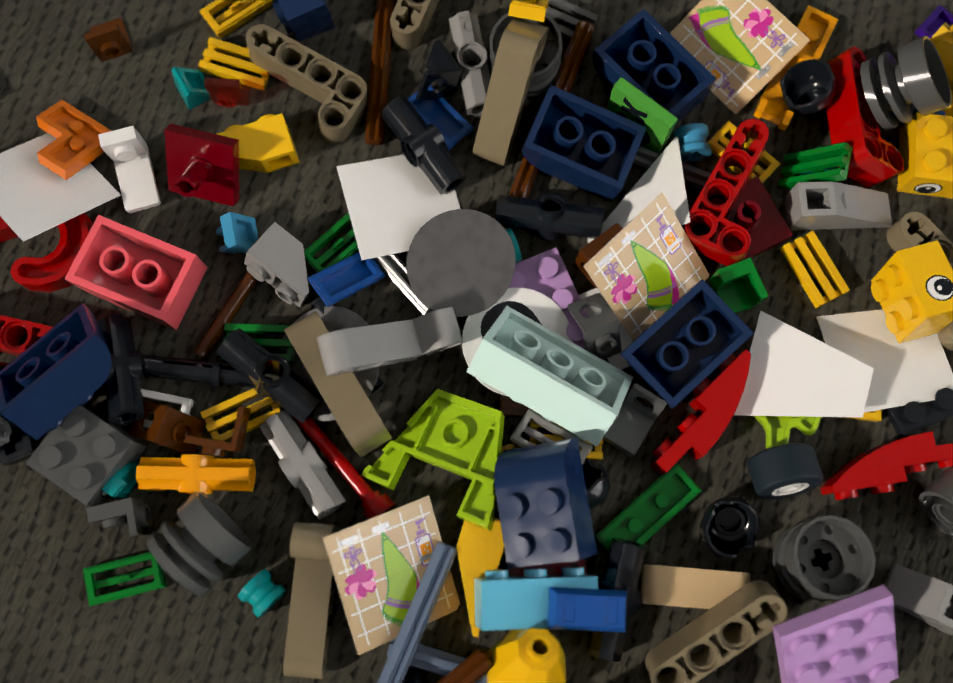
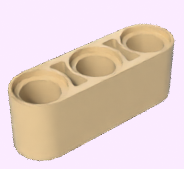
M642 564L640 578L642 603L711 609L751 582V573Z

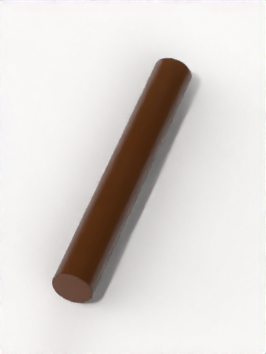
M248 271L194 351L195 354L205 360L225 332V323H231L258 282Z

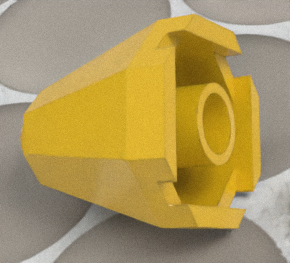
M527 628L509 630L488 651L494 663L492 669L487 672L486 683H566L565 653L558 640L547 629Z

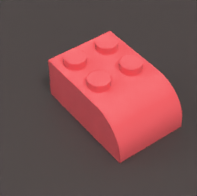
M98 215L64 279L107 302L177 330L208 267L196 254Z

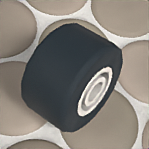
M791 443L775 446L755 454L748 460V470L755 494L761 499L773 500L800 495L817 488L823 481L815 450L809 444Z

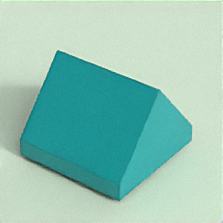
M180 67L172 68L174 83L189 110L216 97L200 70Z

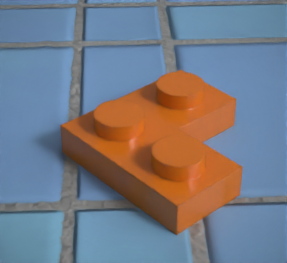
M60 100L36 116L38 127L56 138V140L37 152L38 161L65 180H68L105 152L101 148L98 135L110 132L111 130L64 100Z

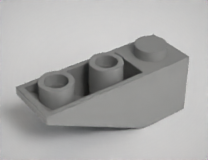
M834 181L798 182L784 197L786 221L790 231L886 228L892 226L888 193Z

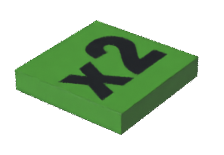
M620 77L614 84L606 110L647 127L641 145L660 154L678 120L677 117L626 79Z

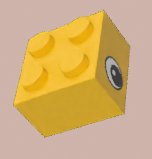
M917 112L910 122L900 128L899 152L904 161V170L898 174L897 191L953 199V117L936 114L923 116Z
M938 240L896 251L871 280L872 295L880 303L886 316L887 328L895 335L898 344L937 334L953 321V269Z

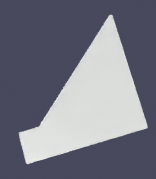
M677 136L603 222L601 234L616 223L623 229L661 192H663L680 224L684 225L691 222ZM587 238V239H588V243H590L592 240H594V239H592V238Z

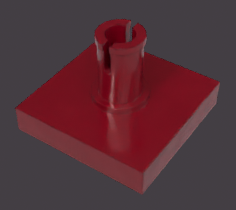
M170 123L164 130L169 191L179 193L185 197L193 196L235 207L240 197L239 140Z
M756 176L749 180L727 217V220L742 226L750 234L751 243L745 259H752L793 236L759 177ZM721 196L709 201L714 205L726 203L725 199ZM703 226L704 229L706 230L707 234H708V233H709L708 228H706L705 226ZM733 240L723 243L725 249L731 252H737L742 249L740 244Z

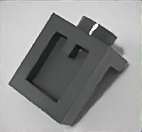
M130 497L86 508L88 523H102L103 529L126 525L128 522L131 537L149 535L147 526L152 525V513L149 505L144 504L143 498Z

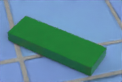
M675 463L668 472L662 474L594 537L608 553L612 538H621L643 545L702 490Z

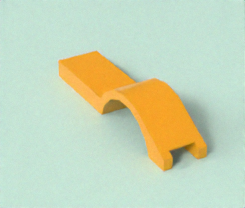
M807 6L797 28L810 41L768 82L753 114L754 117H761L778 125L779 129L786 130L794 112L790 111L784 101L780 87L781 78L789 68L801 61L820 59L838 21L837 18L812 6Z

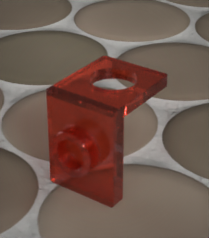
M229 68L249 75L252 73L247 70ZM205 78L204 86L215 105L232 108L236 105L248 106L250 86L243 85L242 87L238 79Z

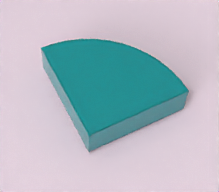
M133 461L122 467L106 483L102 490L112 497L127 498L137 485L135 477L136 467L139 462Z

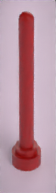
M292 416L363 501L361 506L365 509L363 514L367 519L391 511L395 507V504L386 493L382 495L378 490L373 491L312 417L302 424Z

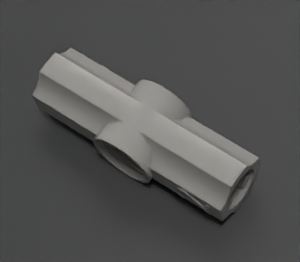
M470 11L457 12L454 17L449 18V26L456 61L462 69L460 75L467 115L478 117L482 114L490 82L487 51L483 45L477 14L470 13ZM476 62L478 65L468 66L466 63Z
M283 410L275 413L259 426L279 457L278 463L290 483L295 488H299L305 501L319 520L332 514L347 502L327 472V464L316 453L318 450L310 440L307 441L300 427H298L288 411Z

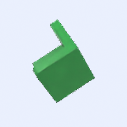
M751 258L718 269L709 279L714 292L735 314L758 306L768 297Z

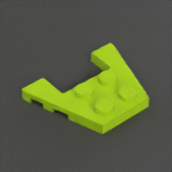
M437 389L406 423L408 427L395 441L390 440L382 449L384 453L372 466L369 464L363 470L361 476L368 481L394 491L409 458L414 457L470 479L472 482L458 510L457 516L462 520L491 531L494 524L496 505L494 471L497 458L502 450L505 416L502 411Z

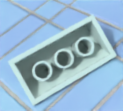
M509 306L505 307L482 339L466 371L480 382L494 387L508 395L513 401L527 406L541 414L546 420L555 422L574 433L579 439L586 440L596 447L616 419L633 379V376Z

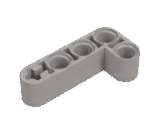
M453 307L432 311L411 320L342 329L316 338L328 377L416 360L418 356L425 354L430 356L463 343Z

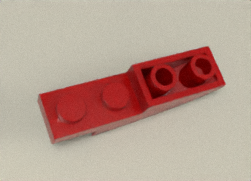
M747 349L737 356L732 353L717 367L720 373L712 381L706 377L691 391L696 397L689 405L699 415L696 416L693 412L690 413L677 426L681 433L673 441L667 437L654 449L652 454L656 459L650 466L659 475L668 472L686 452L695 460L704 457L720 438L731 421L745 389L751 360V353Z
M933 431L879 445L857 456L836 471L820 487L821 494L834 493L835 500L859 497L857 489L870 487L871 495L895 491L893 484L908 481L906 474L927 471L925 463L937 462L939 469L953 467V443L936 446Z

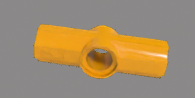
M184 454L181 455V458L141 457L136 467L135 479L137 480L138 489L146 491L178 490V493L193 494L194 492L213 494V491L253 492L256 480L255 460L247 458L217 459L215 456Z

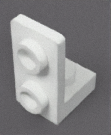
M129 126L99 134L101 148L114 161L125 210L128 213H133L159 206L161 200L148 145L135 127Z

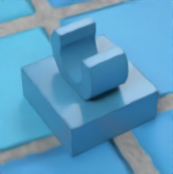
M233 212L220 216L221 226L216 230V234L223 236L225 245L219 247L220 252L246 254L259 239L255 218Z

